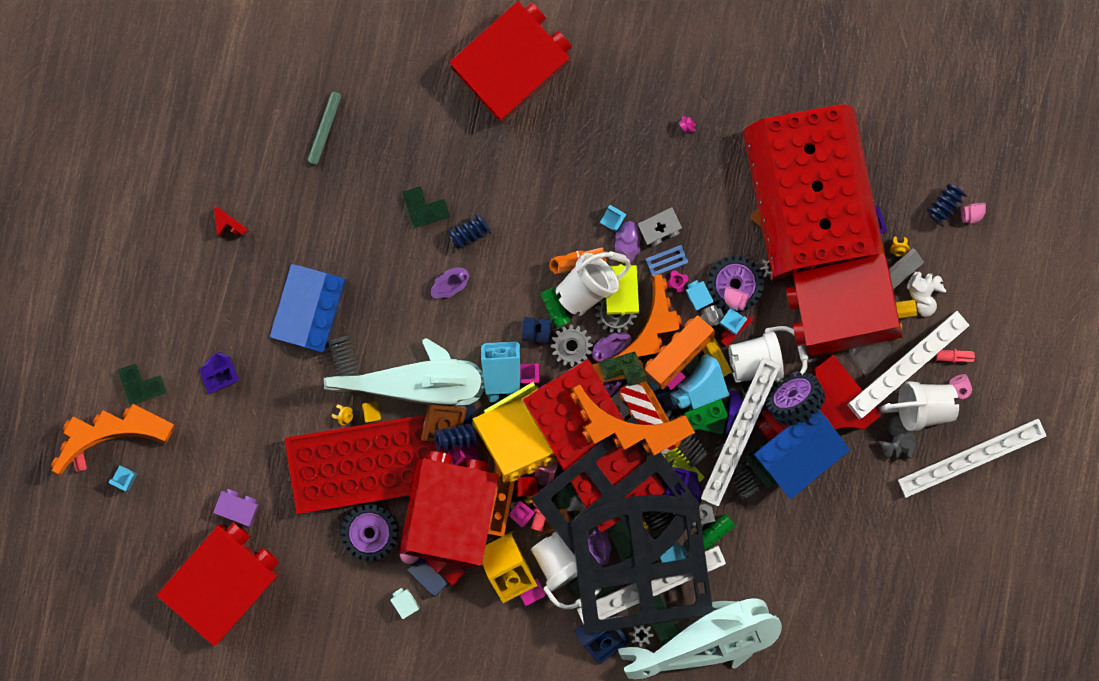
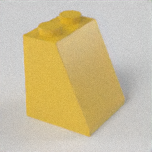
M511 532L485 546L482 565L502 603L537 586Z

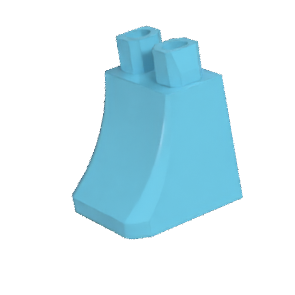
M518 342L483 344L481 346V362L486 395L488 394L490 402L499 401V394L507 393L508 397L520 390V344Z
M707 354L701 357L693 373L685 381L677 385L678 390L670 393L672 403L674 405L678 404L681 409L687 406L696 409L729 396L718 361Z

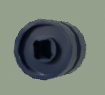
M524 317L521 341L533 342L536 340L537 343L548 344L551 320L540 318L539 321H536L535 318ZM535 328L541 329V332L535 333Z

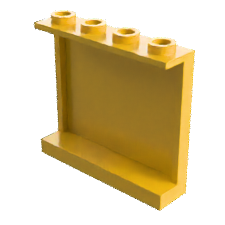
M525 396L473 418L472 427L476 433L480 434L501 471L503 483L516 481L520 476L526 473L531 474L537 468L543 465L549 466L557 460L521 400Z

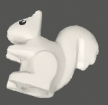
M914 271L907 284V289L912 299L917 302V312L924 317L931 316L937 309V303L931 297L932 292L935 290L946 293L942 278L935 276L932 279V274H927L925 279H923L921 272Z

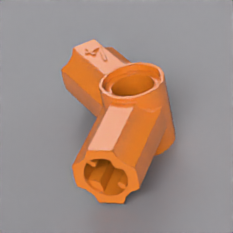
M604 248L585 252L577 251L565 256L551 258L550 270L554 274L571 272L576 266V261L584 253L596 255L604 253Z

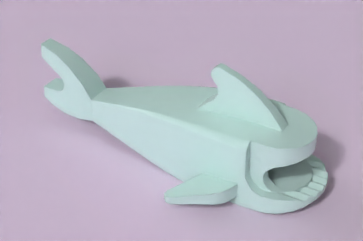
M426 338L422 340V343L430 361L404 365L360 376L324 378V390L336 392L360 391L427 405L429 403L458 406L472 404L481 397L485 385L483 372L476 364L469 361L450 359L445 349Z
M752 598L740 602L715 601L712 602L713 612L687 627L655 653L638 647L620 648L618 651L623 660L635 661L624 667L628 679H643L653 676L660 671L707 666L731 660L732 668H737L750 658L753 653L771 646L778 639L782 629L781 621L776 616L769 614L767 604L760 599Z

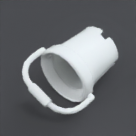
M612 251L596 255L584 253L576 261L574 269L556 287V295L560 292L562 296L559 299L560 303L572 314L580 312L579 316L583 315L600 300L608 298L618 291V281L629 271L631 266L630 260L625 255ZM608 257L612 260L625 262L626 266L616 276L612 268L601 258Z
M787 326L766 328L762 337L729 345L730 365L733 371H736L732 373L734 381L736 383L752 381L763 357L781 365L774 381L782 383L784 378L783 361L775 332L787 331L794 335L793 329ZM805 345L798 346L803 365L800 371L802 375L806 372L807 360H809Z
M906 381L900 388L898 403L879 406L877 410L880 413L899 412L903 426L907 431L914 432L927 426L955 421L959 413V404L954 405V398H958V394L951 384L935 385Z
M554 532L552 536L546 537L531 548V552L547 579V586L544 587V591L557 607L562 609L580 608V599L574 604L565 605L560 603L551 593L577 577L575 556L559 535ZM598 588L595 590V596L601 591L602 588Z

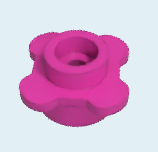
M682 116V120L679 122L681 128L687 134L695 132L696 124L692 118Z
M674 270L670 273L671 278L667 281V287L674 288L677 292H683L688 276L679 274L678 271Z

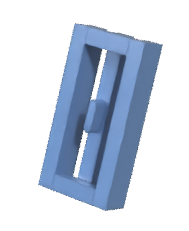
M682 245L646 258L652 277L688 263ZM678 250L680 252V254H677L660 262L651 264V261L676 252ZM682 257L683 261L675 263L658 271H654L653 269L655 267H658L660 265H663L665 263L671 262Z

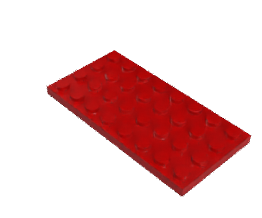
M585 359L521 399L563 471L601 442L592 444L591 441L587 442L582 433L584 431L583 426L589 422L588 420L584 421L580 414L582 410L578 403L575 404L570 395L572 393L571 388L581 385L587 396L600 409L624 421L589 359ZM636 444L625 450L615 446L597 460V465L610 483L616 485L642 464L646 458ZM582 472L570 482L585 508L601 496V493L585 472ZM654 473L625 497L648 494L661 495L666 491ZM616 517L596 527L599 532H603L621 519Z
M426 415L284 438L296 514L410 495L416 463L423 458L428 459L430 451L437 452L434 442L421 439Z

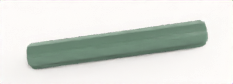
M331 92L308 158V162L317 165L341 99L340 93Z

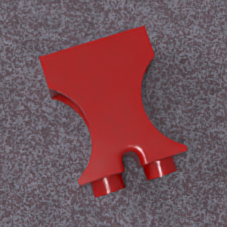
M834 354L829 355L811 370L812 374L820 382L826 395L824 398L825 402L822 403L823 406L819 410L834 429L851 427L864 430L882 416L874 407L859 420L847 404L859 395L862 390ZM760 411L759 415L762 417V420L756 424V427L769 442L787 425L777 423L769 411Z

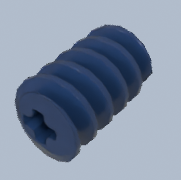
M952 184L946 185L948 190L943 189L941 191L943 196L938 195L936 197L938 202L933 201L931 203L933 208H927L930 218L942 227H944L942 220L949 221L947 214L954 215L951 209H959L956 203H964L961 197L968 198L960 188Z
M476 214V221L468 218L469 225L463 221L462 229L456 225V232H453L451 229L448 230L449 236L457 250L458 246L463 249L465 248L464 242L471 245V238L479 241L478 234L484 238L485 230L489 234L492 233L483 216L480 217Z
M465 424V426L458 425L457 428L452 426L450 429H436L434 433V443L437 452H440V448H443V451L446 453L448 446H450L451 451H455V445H457L459 450H462V444L469 448L470 442H472L473 447H477L476 432L470 424Z

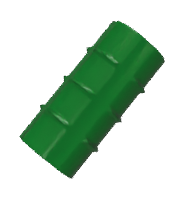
M555 287L540 293L555 328L571 322L564 306L559 301V295H556Z
M723 514L713 524L709 525L707 529L702 531L705 550H708L735 527V524L726 514Z

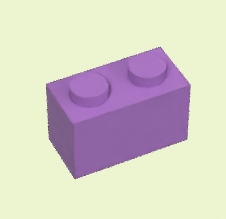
M227 489V492L221 491L213 513L246 526H251L260 505L255 503L256 499L245 496V498L237 496L238 492Z

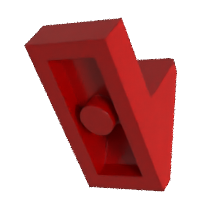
M216 206L214 208L217 236L220 237L229 225L231 226L229 230L235 235L239 236V234L245 236L249 231L247 228Z
M746 317L747 320L736 335L726 330L721 335L723 339L720 342L725 347L729 345L754 320L752 317Z
M519 477L514 483L512 496H534L538 492V478Z
M425 559L452 586L466 572L458 565Z

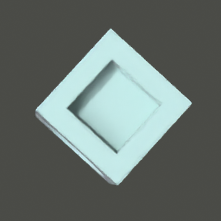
M400 588L392 594L394 597L391 599V602L402 619L420 609L408 588L406 590Z

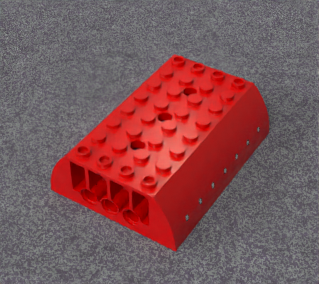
M839 104L764 118L743 130L772 280L791 277L793 273L885 254L858 120L853 106ZM812 145L815 148V152L807 154L804 151V147ZM814 182L822 184L823 189L820 192H815L812 189ZM828 220L830 228L822 229L819 225L820 221Z

